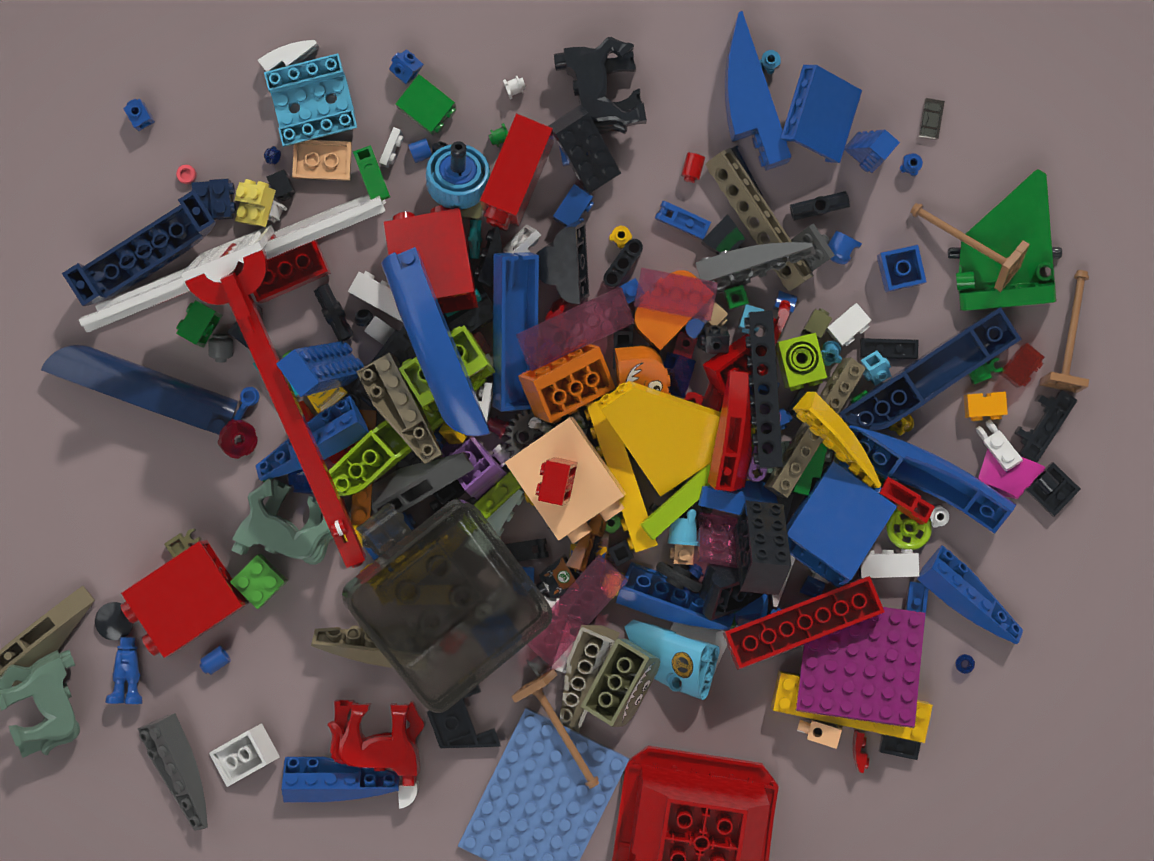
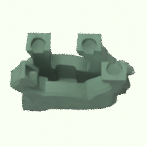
M268 479L260 487L249 493L250 514L242 521L232 539L235 541L232 551L243 555L247 554L250 547L262 544L265 546L266 551L273 554L279 552L288 557L302 559L308 564L316 565L325 557L328 544L333 539V536L324 516L322 520V512L316 498L308 495L307 501L310 510L309 519L301 530L289 520L278 516L280 507L292 487L278 480ZM269 497L267 503L264 505L263 500Z
M56 650L40 658L30 667L10 665L0 677L1 711L20 700L32 696L36 706L44 716L42 722L32 727L9 726V731L15 745L19 747L22 758L40 750L44 755H48L54 747L72 742L80 733V726L75 719V714L69 700L72 697L66 682L63 683V679L67 675L65 669L75 666L70 650L61 653ZM19 680V681L22 682V683H20V684H18V685L12 687V684L14 683V681Z

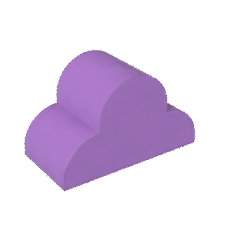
M467 436L461 444H449L446 442L441 449L443 455L440 457L461 452L466 453L475 469L457 480L465 491L477 500L506 475V472L475 436Z

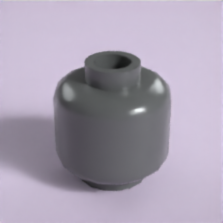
M214 334L208 340L209 357L215 359V362H227V359L233 356V339L228 337V334Z

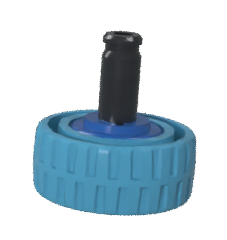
M456 141L452 145L438 149L432 154L426 167V186L429 194L438 204L450 209H467L478 204L490 177V167L483 154L461 141Z

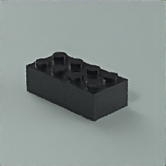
M581 105L548 125L553 128V135L581 185L589 194L621 174L591 116Z

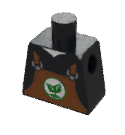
M563 554L539 574L542 582L534 585V590L538 596L548 591L551 598H556L581 589L583 585L579 577L575 575V570L565 566L568 562L566 554Z

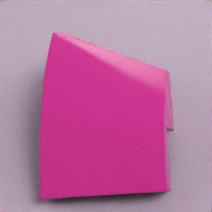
M987 448L978 479L991 488L997 489L1001 495L1018 499L1024 493V490L1033 484L1038 475L1045 471V466L1021 457L1023 461L1006 472Z

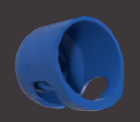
M835 231L828 243V246L835 255L830 260L837 264H847L851 260L850 254L854 248L859 249L862 243L839 231Z

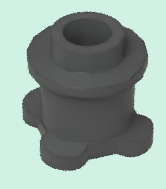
M538 653V656L531 661L529 659L526 660L538 678L540 677L539 673L546 668L550 669L548 665L551 662L545 653L543 655Z

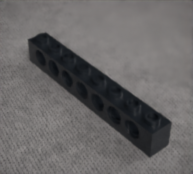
M773 311L749 312L747 317L744 318V325L749 333V337H746V348H750V356H747V367L751 368L749 387H752L753 395H750V407L753 406L754 414H751V426H755V434H752V444L756 445L753 461L754 465H757V469L782 468L783 457ZM762 328L764 336H756L754 329ZM757 347L765 349L766 353L764 356L756 354L755 350ZM757 367H765L767 374L764 376L759 375ZM761 385L766 386L768 394L761 395L758 387ZM760 405H767L769 407V414H762L759 410ZM762 424L770 426L771 431L769 434L762 433ZM763 444L771 445L772 452L770 454L763 452Z

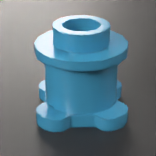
M774 50L766 51L763 53L762 59L759 60L761 67L768 74L774 73V69L781 64L780 55ZM768 58L773 59L774 62H769Z
M836 341L825 342L821 351L824 365L830 366L833 363H841L842 357L839 356L842 350L841 345Z

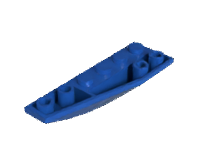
M941 545L922 567L918 580L944 603L968 620L1003 639L1018 644L1023 629L973 571L954 556L951 551Z
M285 757L281 788L283 802H334L379 796L399 791L400 776L391 770L374 771V768L339 764L328 757Z

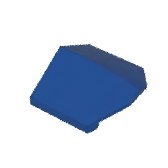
M766 594L735 613L736 627L768 615L769 606Z

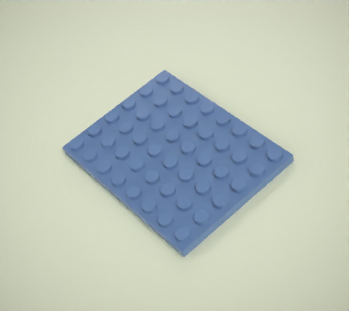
M526 707L458 847L487 861H580L626 768L629 758L564 726L592 775L599 778V784L589 789L585 785L587 782L586 778L551 720Z

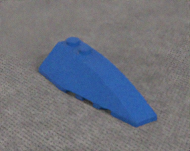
M634 562L630 563L621 584L616 603L671 622L709 629L730 630L735 616L734 613L710 621L702 612L704 601L699 593L695 594L686 587L681 590L666 581L667 577L659 571Z

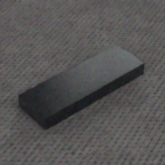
M861 338L860 358H865L878 351L883 358L918 359L919 340Z

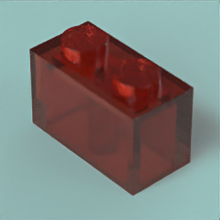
M1024 343L999 374L1016 388L1025 387L1031 380L1030 375L1042 367L1044 364L1042 360L1045 357L1030 344Z

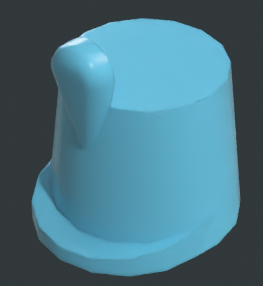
M688 510L687 519L678 518L670 525L667 543L699 546L695 510Z

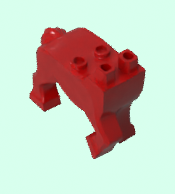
M335 700L334 721L327 724L332 733L330 747L332 759L339 764L374 768V771H385L386 768L395 770L398 776H403V786H415L417 775L420 773L419 750L415 739L423 730L425 722L420 716L414 701L404 705L391 703L392 732H383L366 737L361 731V722L363 716L370 710L371 703L358 704L354 703V700ZM351 710V716H350V719H348V714H349V711ZM406 720L410 723L409 728H406Z

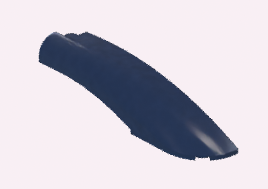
M997 308L875 387L839 412V414L852 426L872 431L885 429L917 410L948 387L1022 339L1002 308Z
M72 345L57 350L45 361L41 368L42 371L218 435H220L222 428L232 419L238 400L83 345Z

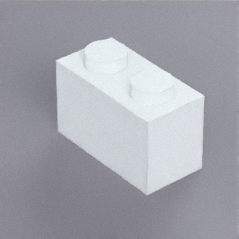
M856 303L830 324L826 331L841 346L843 344L848 346L855 340L853 336L857 332L862 334L870 327L868 323L872 320Z

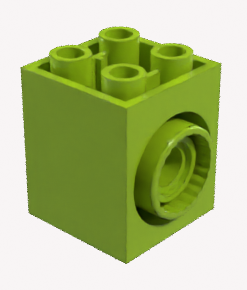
M816 333L776 343L775 351L785 389L790 388L791 391L804 388V384H809V387L823 383V379L827 378ZM797 355L803 357V364L797 362Z

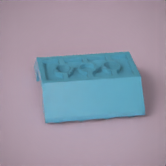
M338 53L264 72L268 91L271 93L279 123L278 130L283 147L358 128L347 79ZM330 94L337 96V100L333 104L327 103V97ZM295 103L298 104L300 110L297 113H291L290 106Z

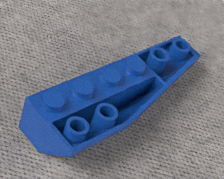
M351 396L323 410L307 422L323 460L361 440L369 432L366 421ZM289 438L256 465L260 481L302 469Z

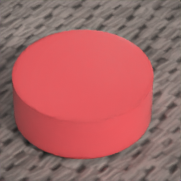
M182 165L177 169L176 176L181 183L189 185L196 180L197 173L192 166Z

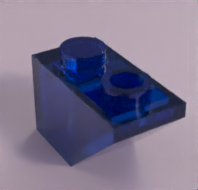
M667 352L664 367L667 368L668 375H670V387H668L670 394L685 398L696 363L695 360Z

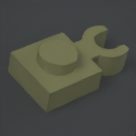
M195 528L188 530L185 537L180 533L164 543L173 558L191 547L190 543H197L202 539L201 537L192 539L191 534L196 531Z

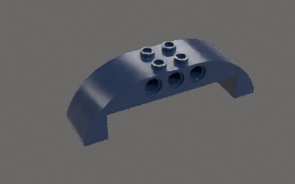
M195 190L178 199L181 205L85 266L77 263L62 273L83 307L104 301L136 285L186 253L207 236L216 222Z

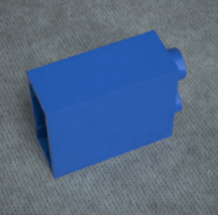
M833 461L822 471L821 478L816 479L810 488L809 496H805L786 527L790 555L839 588L851 581L897 506L879 494L882 487H869L857 478L858 475L853 474L848 469L849 465L847 463L839 462L837 464Z

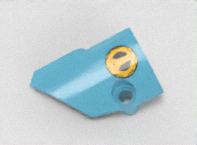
M634 619L624 626L629 641L660 659V667L654 678L655 680L668 686L672 691L681 692L701 700L708 696L720 653L719 646L702 640L690 639L678 635L672 630Z

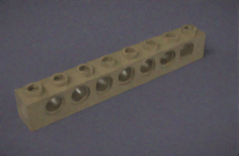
M731 148L721 151L705 164L709 173L718 183L720 190L724 192L730 205L735 209L741 222L745 224L751 237L758 245L792 242ZM803 259L796 263L789 261L780 270L773 269L788 292L814 276Z
M852 357L842 358L841 363L838 364L819 396L839 414L866 368ZM806 422L802 423L783 454V467L775 468L764 485L766 489L778 497L788 498L823 440L820 436L810 431V426Z

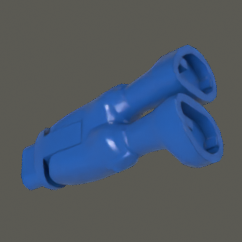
M120 637V646H117L119 649L116 653L114 672L112 674L115 683L114 690L106 696L105 703L142 704V696L138 693L137 686L140 673L137 654L138 646H135V637ZM125 680H127L128 682V690L126 697L124 692Z

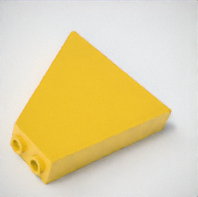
M632 381L620 384L615 391L602 396L600 401L597 402L601 411L660 497L712 462L721 412ZM751 426V436L752 434H755V428L753 426Z

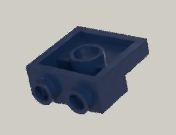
M227 178L192 182V190L197 192L214 220L234 219L233 213H236V204L232 201V194H235V187L231 180Z

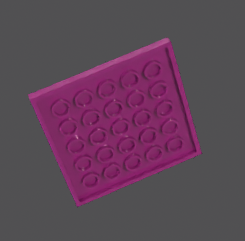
M883 607L885 612L881 615L804 644L796 711L914 728L926 613Z

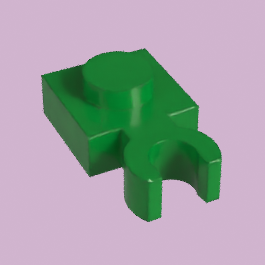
M994 358L990 360L989 364L985 363L969 373L972 384L974 385L992 378L990 372H1001L1003 367L998 369L994 367V363L999 361V358Z

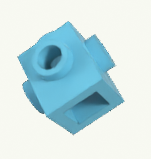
M878 351L860 360L866 368L863 376L867 381L871 380L875 386L892 376L889 370L891 368L889 361L883 358Z

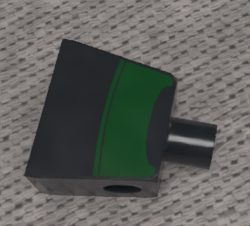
M727 214L701 241V244L719 255L723 251L742 248L740 245L746 238Z

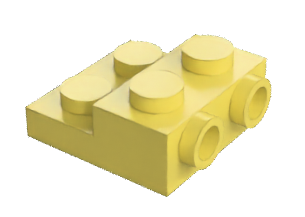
M245 179L244 183L239 182L234 199L240 202L235 221L266 227L276 190L269 188V184L258 181L257 185L255 181Z

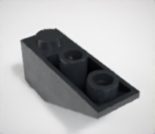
M497 226L492 227V230L489 229L485 239L487 240L486 247L482 248L479 258H481L479 266L476 265L473 271L474 282L492 289L494 288V254L503 253L500 229Z

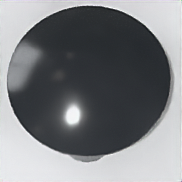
M107 603L96 613L95 627L98 633L105 639L120 640V637H126L132 631L133 623L124 615L120 606L122 603Z

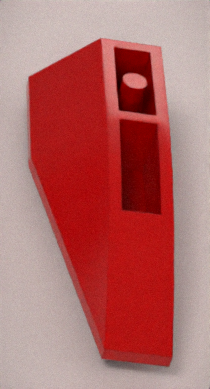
M729 370L708 483L715 490L735 491L745 487L752 453L749 373Z

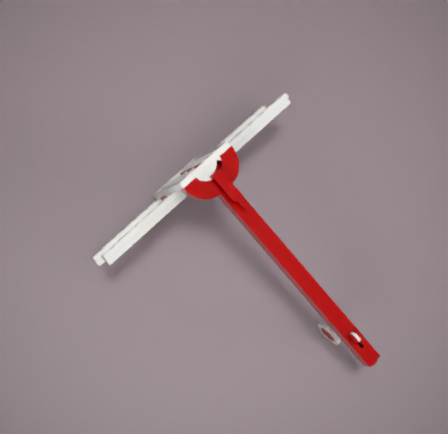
M369 194L280 230L274 231L273 226L269 225L205 251L188 267L117 295L115 298L100 302L95 305L97 312L79 319L85 331L91 332L97 328L99 329V327L106 326V324L108 325L190 291L200 300L212 305L229 303L346 568L351 566L356 568L362 565L366 557L365 552L351 523L350 512L344 497L338 494L293 389L276 365L280 360L251 297V293L256 291L263 282L267 271L268 259L386 211L383 206L386 201H382L380 196L371 200Z

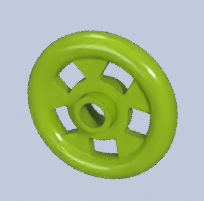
M895 509L886 524L889 539L901 549L917 550L923 547L930 539L932 533L930 518L926 524L918 525L911 518H906L902 521L900 515L903 513ZM894 524H899L900 532L895 533ZM906 525L911 526V531L906 530ZM918 530L923 532L920 539L915 536ZM903 536L910 537V543L902 541Z

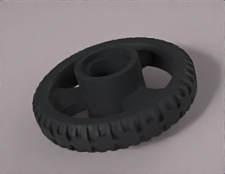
M658 562L656 565L657 571L667 577L666 581L681 590L686 587L694 592H700L702 588L701 583L690 577L692 573L677 564L672 567L664 562Z

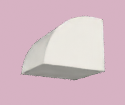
M375 316L364 331L384 345L395 330Z
M419 781L415 783V786H403V782H399V809L407 807L414 801L419 790Z

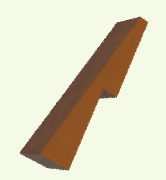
M600 513L591 519L588 525L592 531L579 540L565 566L570 569L585 572L595 536L603 537L607 521L602 518Z

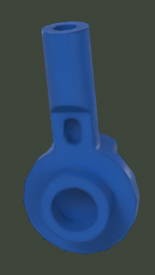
M246 387L241 391L240 401L242 403L233 417L234 420H241L247 408L259 401L260 394L256 388Z

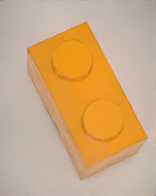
M1006 392L986 393L987 397H983V393L963 395L965 418H971V421H982L983 417L990 416V420L1002 419V415H1008Z

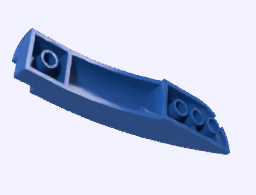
M414 247L400 254L394 252L388 255L381 265L408 337L443 420L453 430L466 436L490 434L466 367L439 306L419 251Z

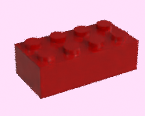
M317 240L267 260L265 278L259 288L253 292L258 303L262 304L331 274Z
M553 457L542 463L540 475H543V478L536 488V495L539 496L538 501L560 506L569 502L578 462Z

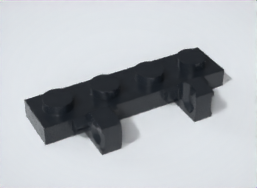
M1059 390L1055 398L1050 396L1048 399L1042 394L1038 395L1035 402H1040L1041 406L1045 407L1043 409L1044 415L1034 430L1025 431L1021 426L1017 427L1014 433L1022 438L1021 443L1024 445L1018 454L1038 463L1078 400L1064 390Z

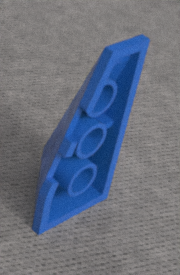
M746 481L745 487L735 491L715 490L711 485L702 486L698 505L740 515L746 500L778 504L776 495L764 487L766 482Z

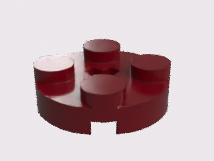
M230 420L220 432L218 445L231 458L239 459L244 455L248 456L254 451L258 442L256 430L244 420ZM240 435L242 441H237V443L235 444V437Z

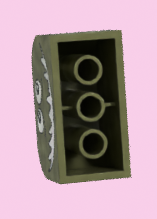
M617 638L581 707L612 727L625 726L636 713L660 667V659L628 639Z

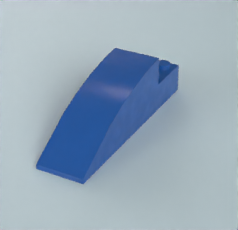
M740 11L735 21L725 70L727 122L732 142L754 135L752 142L754 148L759 150L760 156H758L760 166H764L765 171L787 164L791 159V154L787 142L780 139L783 130L743 11Z

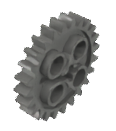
M529 409L528 412L523 410L522 415L519 413L515 414L516 419H510L512 426H506L510 432L504 434V436L508 437L504 444H509L506 451L512 452L509 458L522 451V447L532 441L534 436L542 433L540 429L536 431L528 425L531 418L535 417L532 409ZM541 420L542 423L544 422V423L549 424V425H551V426H553V427H556L557 424L559 423V422L549 423V422H546V421H544V420ZM520 432L525 436L524 442L519 440Z

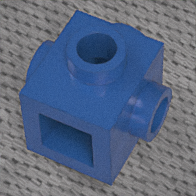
M406 49L402 53L398 52L391 59L393 63L389 70L407 84L417 77L424 64Z

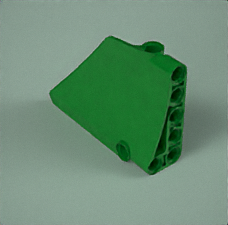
M1037 169L965 233L1005 258L1010 257L1022 241L1027 242L1030 245L1021 268L1000 292L994 287L1002 265L961 241L959 273H956L960 310L1045 304L1057 301L1047 175ZM1046 266L1051 269L1048 276H1042L1039 273L1042 267Z

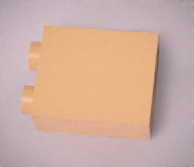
M569 417L505 462L558 541L567 535L571 542L575 543L592 531L587 521L600 513L602 518L607 521L624 509L619 499L626 494L574 417ZM553 457L578 462L570 501L563 506L538 501L539 496L536 495L537 485L542 482L543 475H540L541 465Z

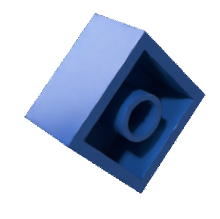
M918 245L882 252L877 255L885 293L922 285L927 282Z

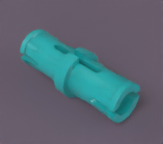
M470 220V234L467 240L469 242L470 259H480L481 242H483V238H481V220Z

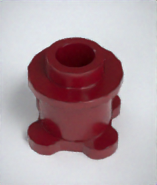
M497 415L495 418L491 417L487 423L489 431L498 435L499 439H502L507 429L506 426L510 424L508 421L504 422L499 419Z

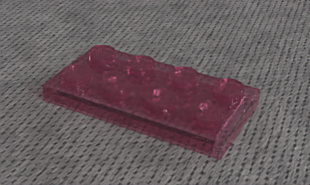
M641 268L634 307L711 321L718 282Z

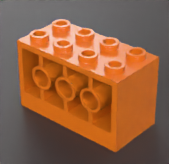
M585 342L518 375L534 416L549 423L560 421L564 415L577 412L579 407L586 406V404L594 402V399L610 394V391L615 389L600 347Z

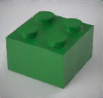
M195 300L194 303L191 302L186 310L188 314L185 319H181L178 323L176 334L204 348L223 315Z

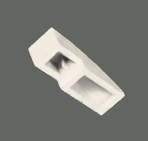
M315 40L295 42L267 53L258 59V62L265 71L282 68L284 65L298 64L320 47Z

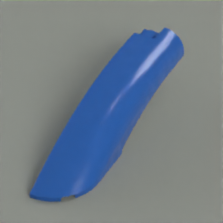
M847 425L864 448L875 472L884 479L890 477L895 481L929 493L964 512L994 534L1013 512L1016 506L1015 503L951 462L903 440L865 428Z

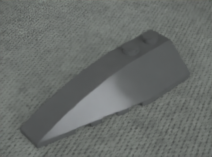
M769 243L732 251H723L717 256L702 258L699 262H696L701 282L715 295L727 289L746 285L751 282V278L757 275L762 278L767 275V271L771 269L780 270L784 268L787 262L796 263L816 254L812 243Z

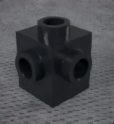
M712 325L703 328V335H700V345L704 346L706 354L716 355L729 352L730 335L726 326Z

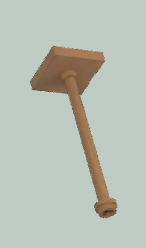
M916 203L910 212L915 218L919 215L1000 263L1002 268L994 287L1000 292L1021 268L1030 245L1022 241L1011 256L1005 258L925 211L922 204Z
M1077 270L1074 275L1077 283L1062 373H1048L1040 378L1039 386L1078 393L1089 385V379L1070 375L1085 280H1089L1088 272L1084 270Z
M553 668L539 678L537 677L523 685L511 697L516 703L530 694L536 695L586 778L587 782L585 785L591 789L599 784V778L592 775L543 693V687L548 685L557 676Z

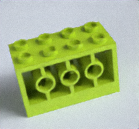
M465 326L456 327L451 331L472 386H475L496 372L473 335ZM417 357L404 361L398 369L422 407L432 414L438 410V407Z

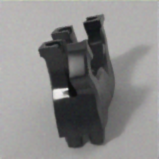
M607 37L595 49L569 47L564 48L563 53L554 54L556 71L566 70L567 74L574 78V96H578L579 104L589 113L600 135L610 131L626 134L628 126L646 124L647 122L644 103H642L640 98V88L633 91L623 101L612 102L606 98V74L636 72L634 53L632 51L634 50V44L625 43L613 37ZM614 53L618 56L615 58H608L609 54Z

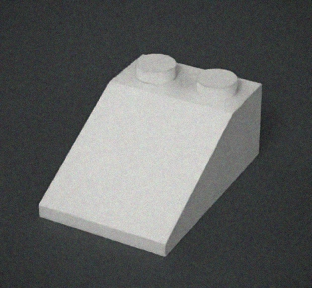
M262 723L209 753L227 787L280 758Z

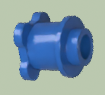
M914 153L907 154L903 157L904 162L900 166V171L916 176L922 167V158ZM910 161H913L915 163V166H912L910 164Z

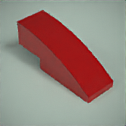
M890 477L886 478L879 494L897 506L896 509L921 525L928 522L935 508L932 504L921 499V495Z

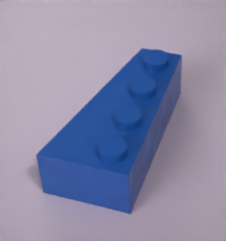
M885 129L876 130L875 132L872 130L869 133L863 131L862 133L857 132L845 146L844 150L860 163L859 166L865 172L870 171L873 173L900 142Z

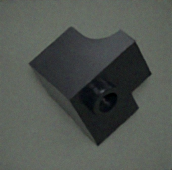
M456 479L433 493V495L443 506L449 508L466 491Z

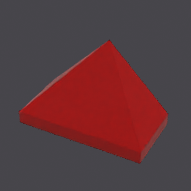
M562 297L553 302L545 318L546 321L563 328L569 302L565 301Z

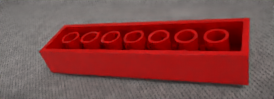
M868 576L723 633L735 666L739 670L881 615L885 611L871 577Z

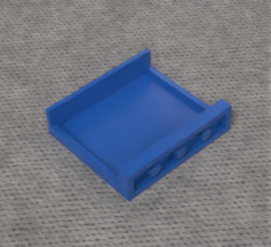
M803 65L780 139L800 144L825 157V162L840 163L862 90L818 65Z

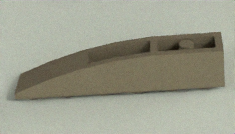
M84 585L49 610L0 650V677L10 665L30 667L40 658L60 649L95 602V599ZM16 680V681H14V683L12 684V686H16V685H18V684H20V683H22V682L19 681V680Z

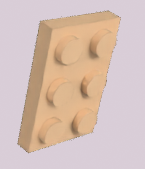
M309 140L294 144L292 178L350 181L352 142Z

